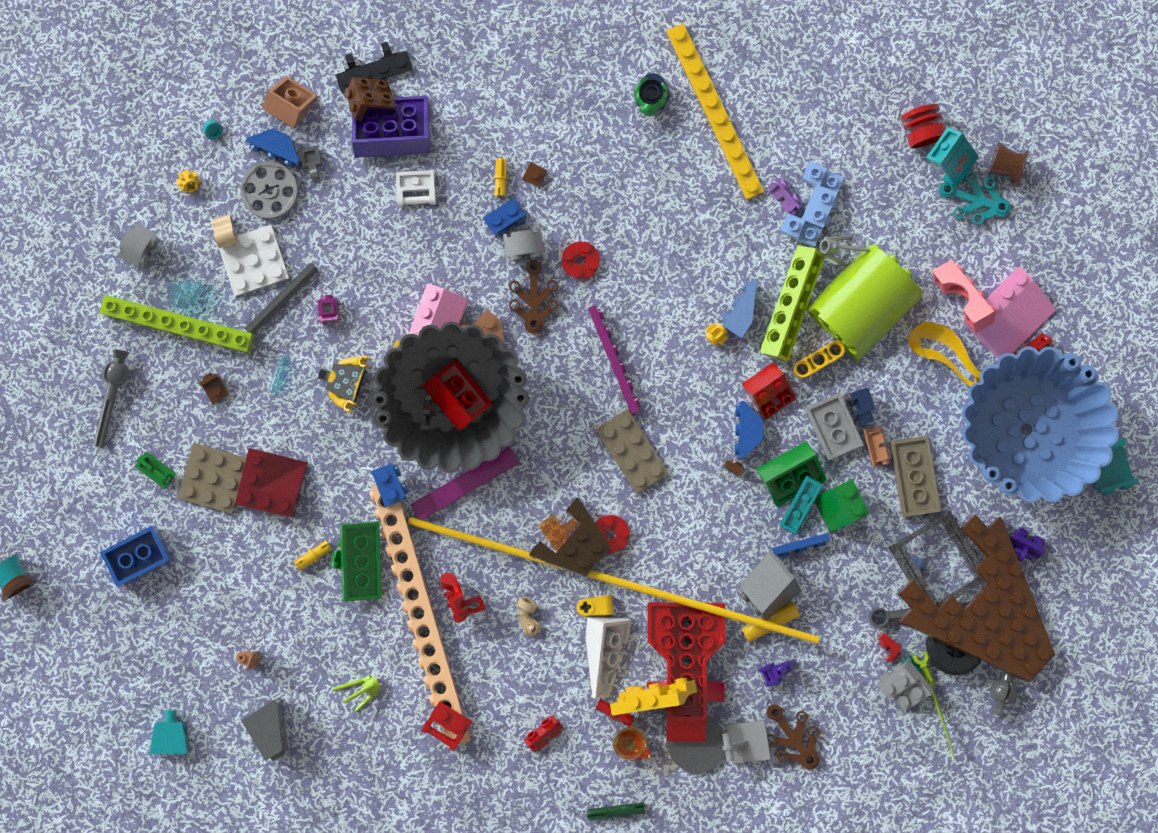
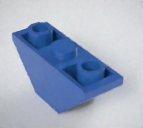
M272 128L246 139L247 144L250 146L249 149L257 153L263 151L267 153V157L275 161L279 158L288 167H301L296 148L289 135Z
M740 401L739 405H736L735 416L739 417V424H735V436H739L738 444H735V455H738V460H742L763 440V420L745 401Z

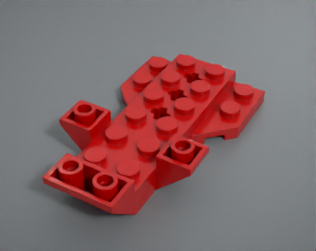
M648 602L647 642L666 660L667 681L647 682V688L651 684L660 683L661 686L675 684L676 679L687 678V681L695 680L697 689L696 693H692L687 697L684 704L667 707L666 741L706 742L707 702L725 703V683L706 681V661L726 642L725 617L679 603ZM706 603L725 609V603ZM684 618H688V621H691V624L688 625V628H685L684 625H681V622L684 621ZM685 637L692 643L688 647H684V644H681ZM685 657H688V660L692 662L688 667H684V664H681Z

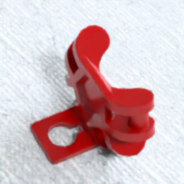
M452 573L441 575V587L444 590H449V592L443 594L444 597H447L449 603L447 607H453L452 618L454 622L461 623L467 616L486 609L481 596L464 600V595L455 575ZM471 603H479L477 608H467Z

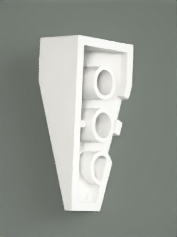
M609 616L588 617L586 645L592 698L594 699L609 697L617 675L614 671L618 661L621 662L623 658L620 655L623 644L627 645L629 641L631 619Z

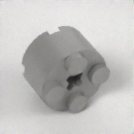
M134 223L133 226L135 228L128 230L121 243L120 248L123 251L122 254L118 252V257L138 267L146 266L150 260L148 254L151 248H156L159 239H157L155 232Z
M537 229V233H533L532 230L511 232V237L503 234L506 258H510L511 261L522 260V256L529 255L530 259L541 257L540 253H544L541 229Z

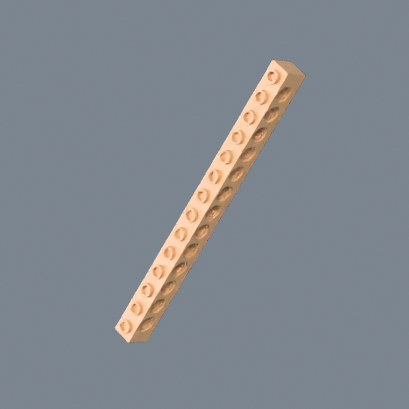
M377 485L371 486L370 496L372 502L377 504L378 509L375 510L378 521L381 520L382 522L381 534L383 539H387L388 542L386 547L387 555L393 559L394 565H391L393 575L398 576L399 583L396 584L399 595L403 594L405 602H402L404 612L409 614L410 620L407 621L410 632L414 631L416 639H413L415 650H419L421 655L418 661L420 668L425 669L426 672L424 682L426 688L430 687L432 693L429 696L431 705L436 707L439 701H447L451 703L452 709L464 715L402 502L393 504L388 508L383 507ZM391 515H395L397 518V523L394 526H389L387 523V519ZM395 534L402 535L403 540L399 545L393 542ZM402 552L408 555V560L405 563H400L398 560V555ZM406 571L413 573L414 577L410 582L404 580L403 575ZM412 589H416L419 592L417 600L409 598V592ZM417 608L424 610V617L421 619H417L414 615V611ZM423 626L428 627L430 630V634L426 638L420 635V629ZM428 645H432L435 648L433 656H428L425 653V648ZM433 664H438L441 668L438 675H434L430 670ZM441 682L446 685L445 693L437 692L436 685ZM441 726L442 733L455 740L457 735ZM468 730L459 744L471 740Z

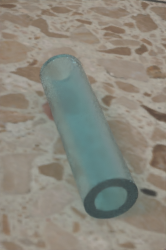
M280 354L268 391L278 393L289 357Z

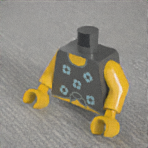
M363 355L361 357L343 359L338 364L334 363L331 371L323 368L319 371L318 379L327 382L326 390L329 391L328 395L336 406L350 414H354L351 411L352 406L358 407L356 400L366 372L365 368L369 369L371 367L366 365L368 359L372 360L371 357Z

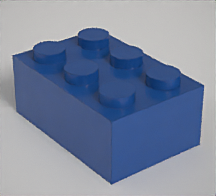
M150 526L100 552L116 587H123L174 561L157 526Z

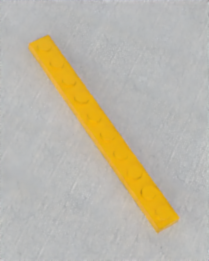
M684 23L667 30L668 38L745 199L749 200L764 193Z

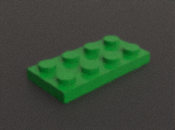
M380 522L340 524L342 601L382 598Z

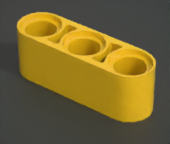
M839 341L831 342L800 360L793 367L794 376L798 379H805L838 360L845 352L844 345ZM832 346L838 347L840 350L839 355H833L830 348ZM815 356L823 358L822 365L815 364ZM798 366H805L807 373L805 375L799 374L797 371Z

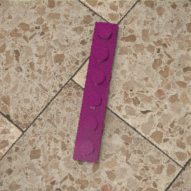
M595 305L589 307V314L632 415L639 413L638 408L641 407L637 396L633 397L631 390L634 388L630 379L626 380L624 376L626 369L623 362H619L616 355L619 352L616 345L610 342L609 337H612L608 326L604 327L602 323L604 319L603 313Z

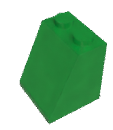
M853 479L818 495L815 500V504L829 533L870 514Z

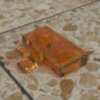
M552 514L537 526L557 552L570 537L567 532L578 524L572 518L562 526L554 514Z

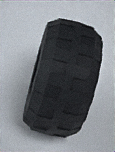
M927 636L925 643L927 655L930 662L938 670L950 675H963L973 671L981 663V660L964 652L961 656L953 658L946 652L944 643Z

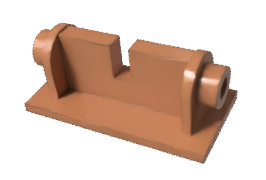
M881 426L864 429L865 440L873 467L890 463L889 459L891 457L888 447H881V443L886 442L884 429H881Z
M260 651L239 652L236 655V660L246 665L245 670H251L257 667L261 660V656H259Z

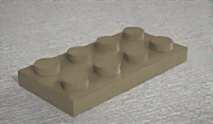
M628 409L595 429L636 494L669 474Z
M928 435L890 441L902 517L941 512Z

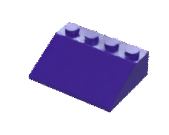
M428 95L393 97L396 104L394 109L367 107L362 121L354 120L352 115L354 158L430 153Z

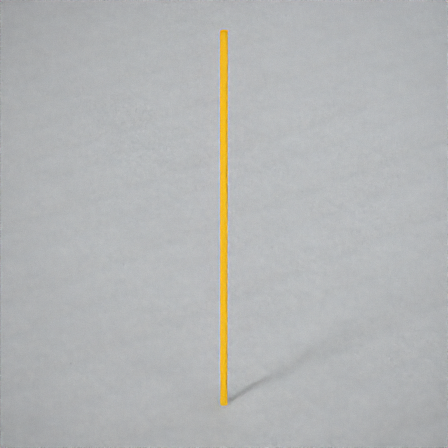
M409 517L408 524L562 569L556 565L545 563V561L540 559H534L529 556L530 552L416 518ZM592 570L587 576L815 644L819 642L820 637L597 571Z

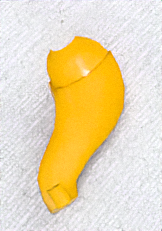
M922 322V324L917 325L911 330L908 341L911 350L915 354L926 359L942 362L962 382L971 387L974 382L966 379L946 356L931 348H922L921 338L940 341L956 353L966 369L976 377L975 383L980 382L981 371L976 369L961 339L953 330L935 322Z

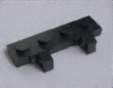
M387 41L381 43L384 55L380 56V60L362 66L360 63L355 64L352 53L345 55L348 66L344 67V72L335 74L341 93H345V89L349 86L352 77L384 80L413 70L407 51L397 54L396 50H390Z

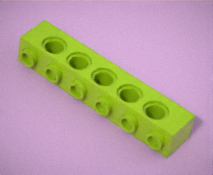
M797 245L760 353L771 359L784 362L789 361L825 259L823 253L819 250Z

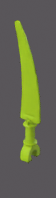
M927 651L923 652L925 658L922 661L918 659L917 654L913 655V660L921 665L919 669L922 670L925 680L934 690L932 697L946 733L953 758L955 759L945 720L933 686L935 685V679L932 678L929 669L930 664H927L929 661Z

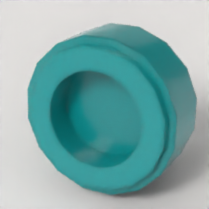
M209 120L203 126V134L210 140L218 139L223 132L222 126L216 120Z

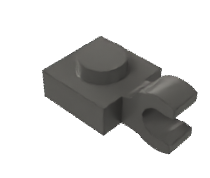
M318 145L299 149L303 169H309L313 182L319 181L320 177L317 166H322Z

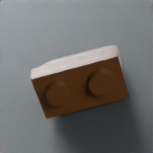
M352 77L349 86L345 89V98L348 100L349 110L356 121H362L367 107L394 109L396 106L386 80Z

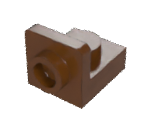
M209 373L202 377L203 381L199 382L212 404L230 395L218 374Z

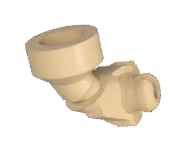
M521 596L517 603L519 607L518 615H520L518 616L519 623L525 635L535 636L540 631V623L529 614L534 613L538 605L530 598Z

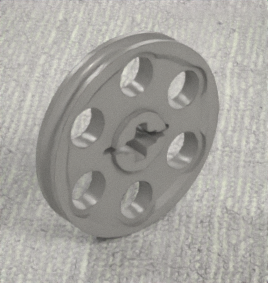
M262 162L247 171L241 182L240 193L244 205L251 213L263 219H276L286 215L294 207L298 198V184L291 171L282 164ZM265 169L267 171L266 177L258 178L257 171ZM280 170L285 171V178L277 180L275 177L276 172ZM249 184L256 186V190L252 194L246 192V186ZM268 186L274 188L271 195L265 193ZM287 187L293 189V195L290 197L283 195V191ZM256 201L263 202V208L259 211L253 208ZM278 202L282 204V210L280 212H274L272 210V206L274 203Z

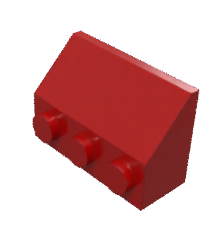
M457 359L453 360L422 385L458 431L493 404Z

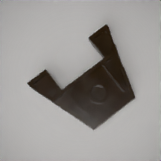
M576 498L566 509V513L580 523L577 529L556 553L539 541L529 553V556L586 578L608 552L610 545L580 499Z

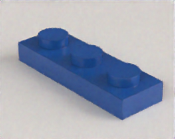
M828 533L770 549L778 558L788 556V551L796 550V553L807 551V546L814 545L815 548L825 546V541H829L830 538Z

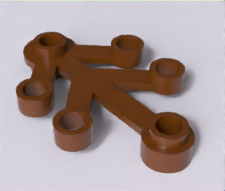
M531 260L526 265V271L530 275V296L520 287L518 281L513 280L509 283L510 291L516 293L530 307V315L520 307V302L516 299L509 302V308L525 321L524 326L527 332L537 334L543 329V320L559 307L557 300L550 299L547 302V307L538 314V306L552 292L558 290V283L555 280H550L547 283V287L538 295V274L541 272V264L536 260ZM532 264H535L537 266V269L535 271H532L530 269V266ZM514 283L518 284L516 290L511 288V285ZM555 283L556 288L550 289L549 285ZM513 302L518 303V307L516 309H513L511 307V304ZM555 302L556 307L550 308L549 304ZM532 321H536L538 325L536 327H531L530 323Z
M776 704L768 706L766 710L768 718L776 720L788 737L782 738L768 734V737H774V742L769 743V746L795 747L800 753L792 754L787 753L785 750H779L776 754L777 759L781 762L787 760L800 762L802 767L808 770L816 768L819 764V756L815 752L816 739L820 734L819 729L815 726L810 727L807 731L809 736L807 749L802 744L804 725L808 719V714L805 711H798L796 713L797 724L794 733L782 717L781 707ZM773 709L778 710L777 716H772L771 711ZM800 713L805 714L804 720H799L798 716ZM812 729L817 730V734L815 736H811L810 731ZM781 752L786 754L785 759L779 758ZM809 756L813 757V762L810 764L806 762Z

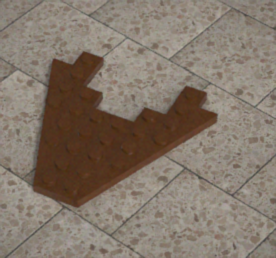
M976 514L972 515L960 529L986 556L974 569L986 583L985 587L965 608L953 596H949L938 607L914 580H911L898 593L911 608L899 622L1017 678L1031 682L1055 656L1053 647L1003 519L997 517L987 527Z

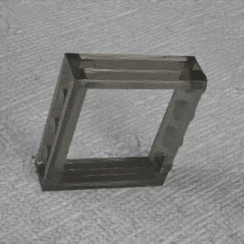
M951 511L939 515L888 547L908 582L914 580L938 607L949 596L957 599L984 582L974 571L981 563L978 553L970 545L967 535L960 529L958 520L954 518ZM941 522L973 574L974 579L937 601L904 544Z

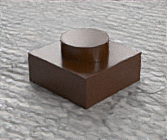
M530 162L522 180L540 188L548 170Z
M734 459L731 461L727 460L723 466L724 469L739 477L744 471V468L741 467L742 464Z

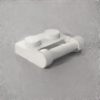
M434 170L396 172L398 207L426 203L436 205ZM429 191V196L403 197V192Z

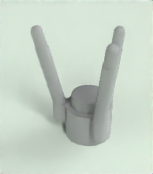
M850 235L826 236L820 243V251L823 253V257L829 258L841 265L846 263L833 256L840 249L869 252L870 249L840 245L837 242L850 239Z

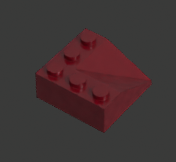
M248 448L235 505L295 518L308 462Z

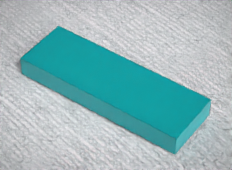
M806 475L779 526L796 535L824 484Z

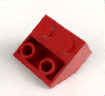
M771 363L742 383L747 395L765 420L797 399L784 373L774 363Z

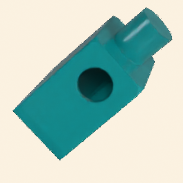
M165 710L164 721H158L154 724L149 754L190 753L186 721H176V710Z

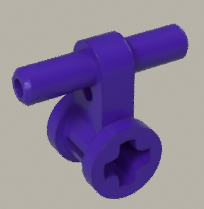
M791 659L776 666L772 662L758 669L766 681V687L782 680L781 676L793 670V667L796 666V661Z

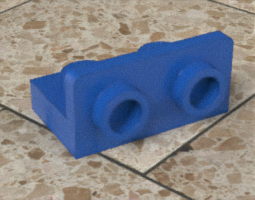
M514 197L484 216L483 219L494 237H503V234H508L510 232L509 229L514 225L519 227L525 223L527 214Z
M390 462L383 467L371 471L385 507L408 499L406 496L409 493L405 482L401 484L399 476L402 474L398 465L394 466Z

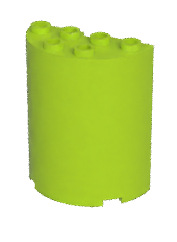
M876 244L868 245L866 248H869L870 251L861 252L808 304L806 310L835 341H839L844 345L845 351L857 363L922 299L923 290L912 280V273L906 268L903 269L898 264L899 261L894 255L890 254L888 256Z

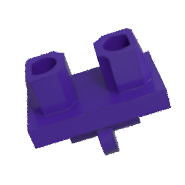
M1022 527L1010 537L1015 553L1019 554L1018 560L1020 562L1024 558L1030 561L1032 558L1038 560L1041 555L1045 554V539L1039 536H1035L1032 541L1026 539L1029 532Z

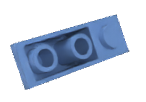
M755 278L752 282H746L742 289L744 294L741 298L737 296L731 305L734 307L731 314L727 312L721 321L724 323L723 327L728 333L739 340L743 338L753 321L757 286Z

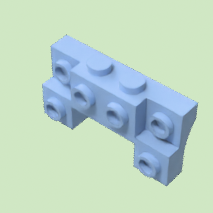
M809 161L801 181L815 186L802 219L788 213L780 233L815 248L823 227H828L831 217L828 216L830 210H835L838 203L836 196L844 177Z

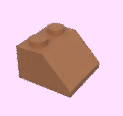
M285 76L267 92L262 109L286 125L295 128L304 119L318 95Z

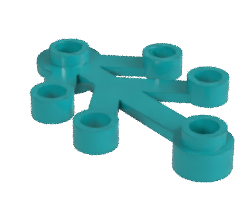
M973 171L966 174L965 181L969 183L974 194L956 189L948 182L942 183L938 189L939 195L943 198L954 196L973 202L964 207H957L953 212V216L956 219H962L966 214L982 206L991 208L982 214L975 213L971 218L974 225H980L984 220L994 215L1005 217L1011 210L1009 201L999 196L995 188V180L992 177H988L983 181V187L989 191L992 200L985 198L977 182V174ZM968 175H973L974 180H969ZM986 181H991L992 186H987ZM948 186L950 192H945L944 187ZM999 204L1004 205L1005 209L1000 210ZM961 210L963 215L958 216L956 211ZM975 216H979L981 218V221L976 222L974 219Z

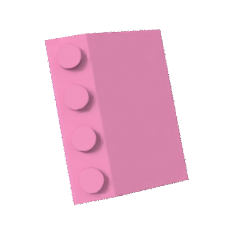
M1019 266L985 299L996 310L994 314L995 323L978 333L972 330L965 319L962 323L999 359L1005 353H1013L1056 309L1036 282Z

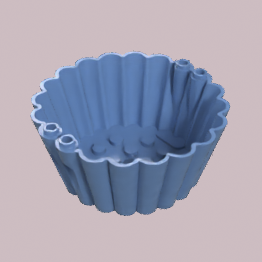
M1024 347L1018 352L1017 356L1013 353L1001 355L997 361V366L989 365L983 368L980 374V382L972 384L969 388L968 398L970 403H967L962 410V418L967 423L962 431V437L967 445L972 446L969 450L971 462L976 466L982 467L983 478L989 483H998L1001 492L1005 495L1015 496L1019 493L1020 497L1027 502H1036L1041 497L1048 502H1057L1063 497L1064 493L1068 496L1078 495L1082 492L1084 483L1091 484L1099 479L1101 474L1100 467L1108 465L1113 458L1110 446H1113L1118 441L1119 432L1113 425L1118 419V410L1114 404L1109 402L1112 395L1111 389L1107 384L1098 382L1099 375L1095 368L1089 365L1082 366L1080 358L1075 354L1065 353L1061 356L1060 352L1054 347H1045L1040 352L1033 347ZM1027 424L1030 426L1031 432L1029 435H1024L1021 432L1022 425Z

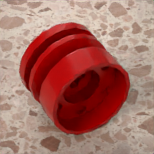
M938 104L916 107L900 117L901 122L906 123L903 126L904 130H914L906 136L911 149L936 143L946 130L945 123H935L943 117L941 113H937L940 110Z

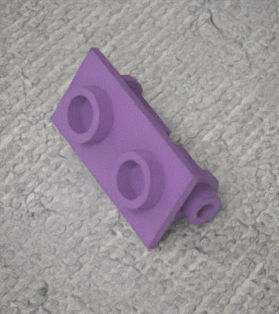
M776 178L775 182L777 184L772 182L768 186L769 192L777 201L784 197L785 200L780 205L787 213L794 215L798 211L796 208L804 207L801 204L803 202L798 194L791 192L789 189L790 185L785 179Z

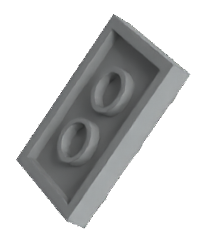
M840 393L804 408L828 461L864 445Z

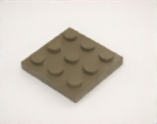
M193 443L177 498L233 514L246 458Z

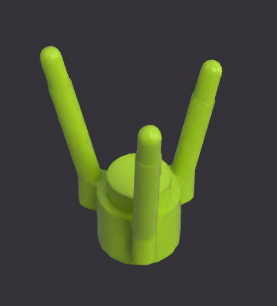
M368 675L362 679L334 687L332 690L337 691L364 683L362 684L363 689L343 700V703H347L365 692L367 695L370 694L355 708V711L358 712L373 697L379 694L378 691L382 687L375 675L371 678Z

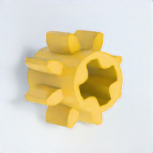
M186 169L179 173V179L176 180V183L181 192L186 191L191 194V192L198 190V184L201 183V180L196 171L191 172Z
M711 323L705 329L707 332L705 338L713 346L717 344L722 346L728 339L725 336L728 331L720 323L716 325Z

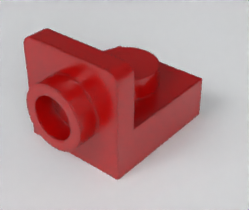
M881 632L877 637L880 640L878 644L886 651L891 649L884 660L887 662L892 660L894 662L900 656L902 647L884 632Z

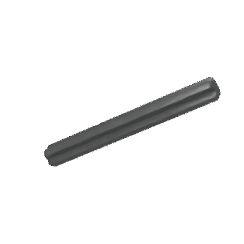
M309 263L245 327L246 331L254 335L318 272V268L313 263Z

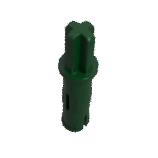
M644 802L608 807L605 805V807L587 810L589 821L645 814Z

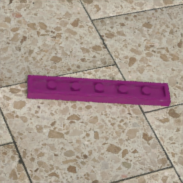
M508 447L501 451L496 459L482 462L477 468L463 473L413 502L410 506L417 518L423 520L520 463L511 448Z

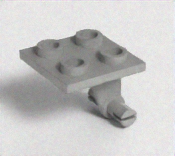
M765 720L727 725L728 733L722 734L724 742L722 748L725 750L726 762L732 761L733 764L771 759Z

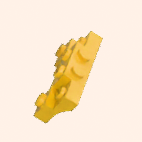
M680 678L675 680V684L661 686L660 683L649 685V688L646 689L644 686L637 685L625 687L626 691L619 693L617 702L610 704L612 715L682 705L690 694L697 692L695 680L687 681V678Z

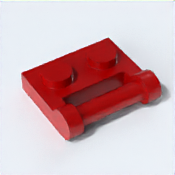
M439 701L421 729V732L435 737L449 746V749L454 752L473 721ZM435 721L457 735L455 740L431 726L432 723Z

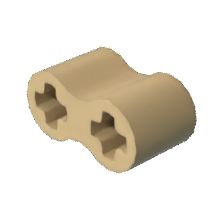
M230 214L211 220L218 248L237 243L235 226Z

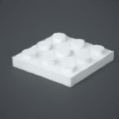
M272 225L236 236L237 243L219 248L235 297L290 279Z

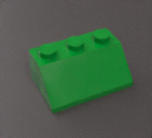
M807 441L756 468L763 485L776 507L795 497L806 475L821 483L827 480L817 454Z

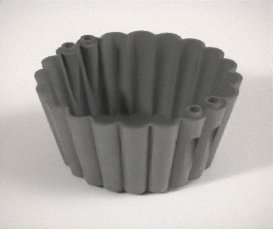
M451 321L444 323L440 328L435 325H426L419 332L407 334L400 340L399 346L390 349L385 354V365L379 368L374 375V381L377 385L371 393V403L377 408L374 414V422L379 428L385 429L383 433L385 443L392 447H398V453L402 459L406 461L417 460L418 465L425 470H432L438 466L441 471L452 473L458 470L460 466L467 470H473L481 464L482 460L492 461L499 456L500 447L510 446L514 442L516 435L514 429L520 428L525 422L526 416L522 409L527 406L530 399L529 393L523 388L527 381L526 373L516 366L518 363L516 353L513 350L504 348L502 339L499 336L484 333L482 328L477 325H460L457 322ZM455 359L460 362L493 403L460 431L457 430L422 387L430 378Z

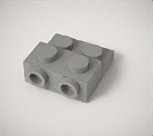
M910 660L904 664L902 662L898 663L892 668L893 671L891 673L888 671L883 673L879 677L880 681L877 684L888 699L894 698L904 712L934 692Z

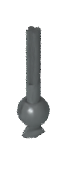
M113 349L114 360L108 362L102 372L104 380L108 383L93 446L100 448L104 447L118 387L127 382L129 378V368L124 364V361L130 353L120 349Z
M1003 671L1002 678L996 680L990 688L991 698L996 701L992 714L1000 717L1004 715L1003 709H1005L1006 704L1013 703L1018 693L1017 687L1013 683L1014 676Z

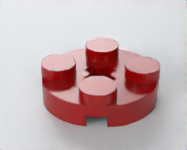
M586 241L570 244L562 254V267L564 271L575 279H588L595 274L599 267L600 258L598 251ZM578 256L586 258L584 265L581 266L580 263H575Z
M606 515L595 522L610 545L607 553L621 551L629 541V528L622 518L616 515ZM614 529L616 537L614 539H607L605 531Z

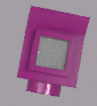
M324 295L322 299L317 300L319 323L325 324V322L330 321L340 323L338 299L333 298V295Z

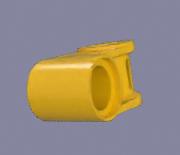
M612 595L582 599L576 606L577 612L581 616L613 615ZM583 602H586L591 607V609L587 610V613H584V610H580Z

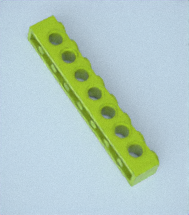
M104 295L99 312L106 317L251 354L256 337L249 332Z

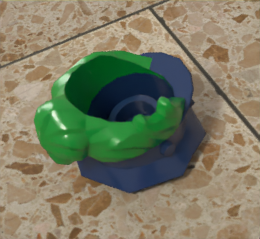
M656 73L645 75L636 84L633 91L635 102L640 107V111L649 117L655 115L657 110L664 109L670 98L667 82Z

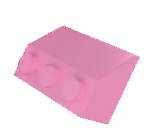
M427 283L409 334L419 332L426 325H435L440 328L444 323L451 321L460 324L469 299Z

